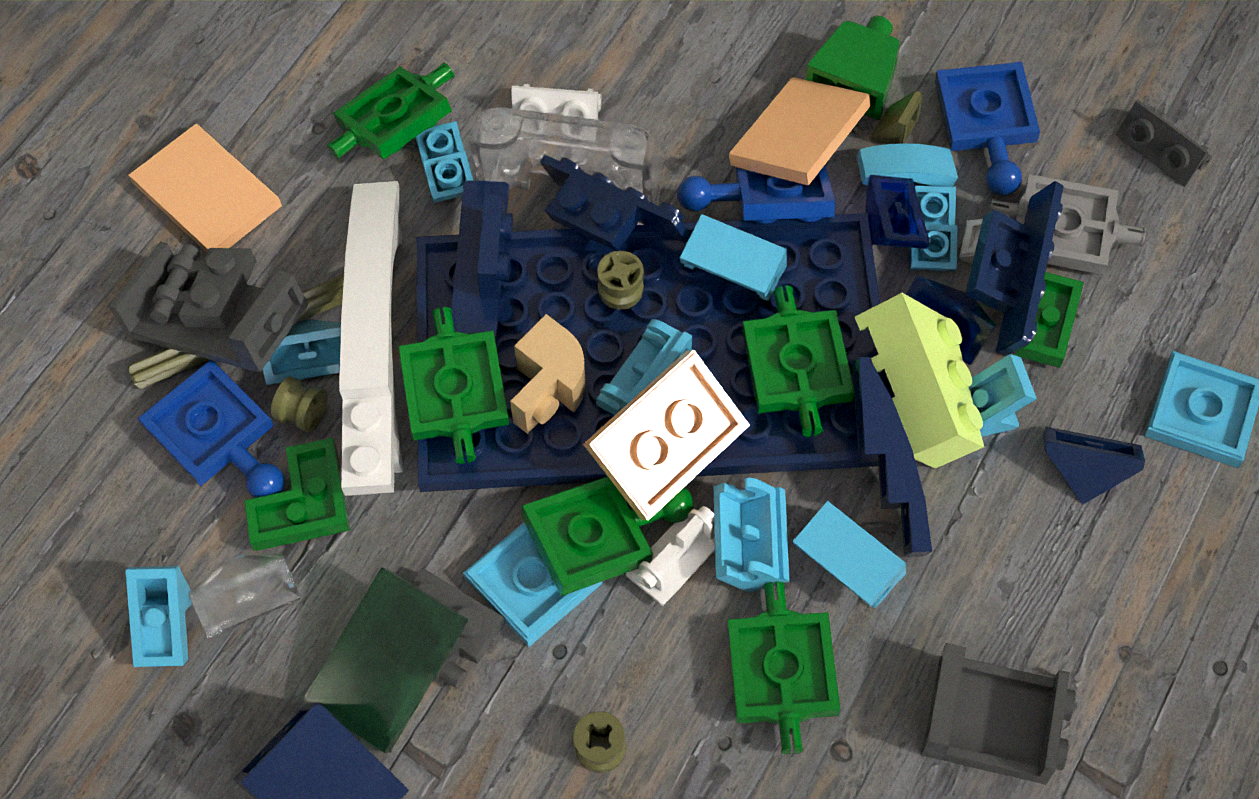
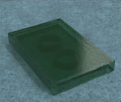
M381 567L303 699L308 703L319 702L344 727L382 752L391 753L469 619L391 570Z

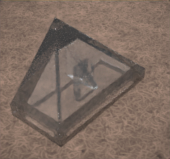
M283 554L233 556L188 592L208 638L302 600Z

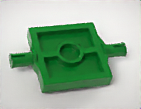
M443 62L426 76L411 74L400 66L336 110L333 115L339 127L346 132L327 144L331 154L335 158L340 159L341 156L358 145L369 148L384 160L391 154L401 150L405 144L423 131L436 125L440 119L452 111L447 97L436 91L440 86L455 77L450 66Z
M780 286L773 291L778 313L765 319L743 321L742 334L758 414L782 410L799 411L803 436L810 437L811 431H813V436H817L823 432L818 408L824 405L853 402L855 394L836 310L813 313L796 310L793 288L785 286V291L783 292V287Z
M443 307L445 324H442L440 308H436L432 311L436 335L420 343L399 346L411 433L414 441L439 436L452 437L455 462L465 464L462 446L465 445L467 461L470 463L476 460L472 441L473 433L481 429L509 425L494 331L475 334L455 332L452 309Z
M769 582L763 586L767 612L753 618L728 619L727 623L736 723L767 721L779 724L781 753L790 755L791 734L793 754H798L804 751L800 723L810 718L839 716L841 710L829 613L802 614L787 610L785 584L783 582H776V601L773 582Z

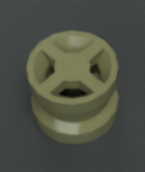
M614 251L605 255L597 268L598 294L600 299L610 308L619 310L628 309L636 305L642 298L644 291L642 262L637 256L626 251ZM614 280L620 282L621 286L616 285Z
M289 376L282 381L274 395L271 416L274 420L281 423L292 421L299 430L310 433L314 431L323 418L328 401L327 391L317 386L311 388L304 387L301 380Z
M598 711L585 715L576 724L573 741L576 757L581 765L587 770L596 773L610 772L617 768L623 761L626 752L624 728L619 719L610 713ZM594 732H595L596 734H604V735L608 732L609 734H608L607 736H605V737H604V736H596V735L594 734Z

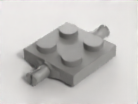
M1029 174L1024 195L1019 200V204L994 199L990 203L989 212L994 209L1024 224L1028 203L1032 195L1054 181L1064 185L1060 201L1063 209L1055 225L1052 239L1054 251L1047 262L1049 265L1104 275L1108 266L1110 249L1115 241L1142 247L1146 236L1145 227L1140 228L1119 224L1116 210L1119 190Z

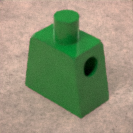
M882 16L871 17L866 27L851 21L843 22L808 63L806 80L869 94L870 107L864 115L880 120L896 70L901 43L897 38L890 36L893 31L891 22Z

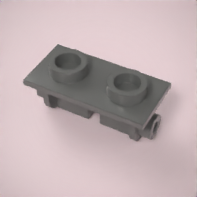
M1136 100L1117 131L1116 136L1185 187L1196 170H1202L1210 162L1212 156L1208 154V147L1205 145L1200 146L1155 113L1156 109L1154 107H1147L1141 101Z

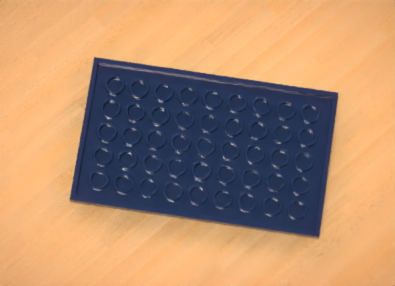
M867 213L838 214L835 217H823L813 222H805L799 219H777L767 224L756 223L752 220L720 221L787 249V266L775 289L782 286L784 292L785 286H791L793 288L796 310L812 313L836 310L853 383L852 367L859 357H869L871 360L872 357L878 355L870 331L868 329L860 331L855 316L880 304ZM686 222L683 224L692 234L697 222ZM636 225L619 251L631 252L642 262L644 270L643 295L636 305L628 309H614L604 304L599 297L597 268L601 259L615 250L571 229L513 232L512 241H505L504 252L510 253L509 281L501 282L497 340L495 342L509 425L481 429L473 433L472 441L476 460L468 463L465 445H463L465 464L455 462L452 437L439 436L418 440V486L420 492L590 483L608 477L583 443L615 416L597 406L596 399L600 395V390L605 383L610 384L638 345L651 319L660 320L682 333L685 331L692 335V350H695L750 425L695 477L878 466V461L859 462L854 398L853 402L824 405L818 408L823 432L817 436H813V431H811L810 437L803 436L799 411L782 410L758 414L742 334L743 321L765 319L778 313L773 293L767 301L759 298L760 295H757L755 291L700 268L694 267L692 270L685 267L680 262V256L686 246L685 243L646 225ZM459 234L417 237V343L436 335L432 311L440 308L442 324H445L443 307L451 308ZM614 280L616 285L621 286L620 282ZM547 314L572 333L582 348L585 365V393L580 405L574 412L559 401V407L552 418L544 424L538 423L527 434L513 423L510 401L531 381L530 378L517 369L514 346ZM885 370L877 372L889 395L893 398L894 392Z

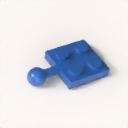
M1015 62L937 70L935 85L950 150L988 148L992 164L986 174V182L989 189L1001 196L1016 192L1022 183V172L1017 164L1009 161L1006 145L1035 143L1040 135L1023 63Z
M825 165L809 186L736 167L737 183L710 184L703 177L690 176L680 183L677 190V198L681 206L692 212L704 210L711 202L740 201L743 221L752 220L756 223L767 224L777 219H799L805 222H813L823 217H835V198Z
M213 360L208 361L138 418L145 430L200 487L228 463L232 462L246 476V488L253 498L280 493L284 489L285 479L281 470L272 464H260L247 451L251 444L274 426L271 418Z

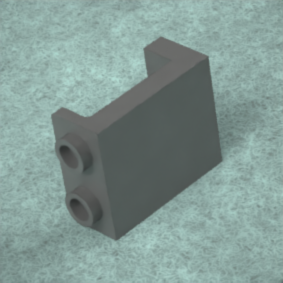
M945 643L939 658L922 756L1046 785L1055 770L1063 771L1066 763L1069 741L1060 737L1063 720L1070 721L1075 704L1076 691L1068 689L1070 672L1059 670L1056 676L1051 678L964 658L966 647Z

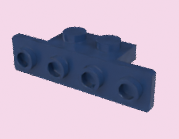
M544 155L539 161L553 181L562 186L545 209L546 214L551 220L615 251H619L638 222L687 244L691 234L682 222L684 216L672 205L661 202L659 206L653 204L638 190L632 187H627L626 190L620 189L609 178L599 172L589 175L583 172L576 163L565 157L558 161Z
M467 180L463 186L451 306L455 332L466 334L494 331L496 342L501 282L509 281L510 253L504 252L505 241H512L513 213H507L509 184L500 181Z
M1056 181L1031 196L1024 224L994 209L983 216L965 295L1004 313L996 347V353L1002 356H1007L1027 346L1033 340L1037 331L1035 318L1039 301L1046 289L1044 276L1047 262L1054 251L1052 239L1055 225L1063 209L1060 201L1064 185Z

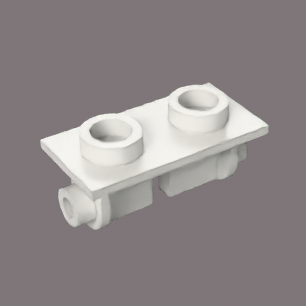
M530 84L512 86L513 126L598 132V111L601 109V94L593 92V89L588 88V91L538 88L530 87Z
M702 506L699 510L693 508L686 520L674 523L650 548L653 552L652 562L643 561L638 569L627 572L626 576L661 606H664L715 551L714 513L705 506Z

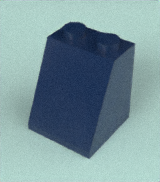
M319 702L306 703L234 777V780L254 799H402L409 791Z

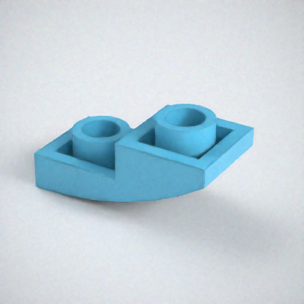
M457 121L426 129L416 136V141L433 203L463 196L464 182L467 180L473 181L466 151H464Z
M886 144L859 149L856 155L862 184L876 190H888L903 194L910 181L917 182L922 186L953 187L958 179L951 150L948 148L923 144Z
M911 185L909 189L910 270H957L958 225H955L956 187Z

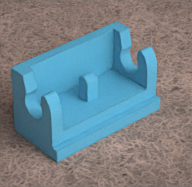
M701 214L680 256V262L692 270L694 267H697L755 291L757 295H760L759 298L768 301L787 266V249Z
M651 319L646 326L647 329L643 333L642 339L610 384L605 383L600 390L601 393L596 399L597 406L616 415L684 352L692 350V335L685 331L682 333L660 320Z
M745 478L746 490L737 489L735 486L727 483L713 486L716 579L752 593L764 589L763 586L769 582H773V586H775L776 582L785 583L790 581L785 489L781 487L774 488L761 480Z
M829 501L823 505L792 541L794 546L806 553L861 598L869 607L876 608L907 574L906 563Z

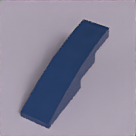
M859 357L852 367L859 462L878 461L881 509H901L904 557H922L932 552L926 500L913 450L894 402L870 358Z

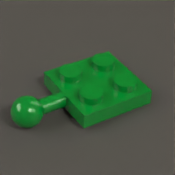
M605 477L522 505L521 516L560 595L563 596L636 570L643 561L651 563L653 552L639 527L660 519L669 523L682 522L688 518L689 512L694 508V500L691 493L684 487L652 518L641 520L633 509H629L622 494L609 477Z

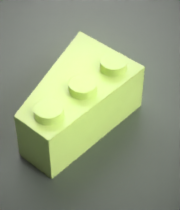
M900 293L855 316L859 330L864 331L868 329L878 352V355L871 358L877 372L883 370L886 372L895 395L892 400L912 447L915 460L936 469L984 448L980 429L983 427V421L979 410L973 404L969 387L972 385V376L962 359L959 344L962 342V336L956 323L904 293Z

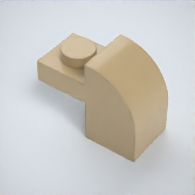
M546 314L514 346L517 369L530 378L531 381L510 401L513 423L527 434L538 423L544 424L552 418L559 407V401L574 412L580 405L585 393V365L582 348L572 333Z

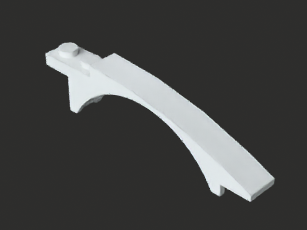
M398 181L354 184L345 253L339 391L343 399L341 488L345 496L393 493L394 473L403 472L395 402L391 335L393 264L396 249L399 244H402V231L399 224Z

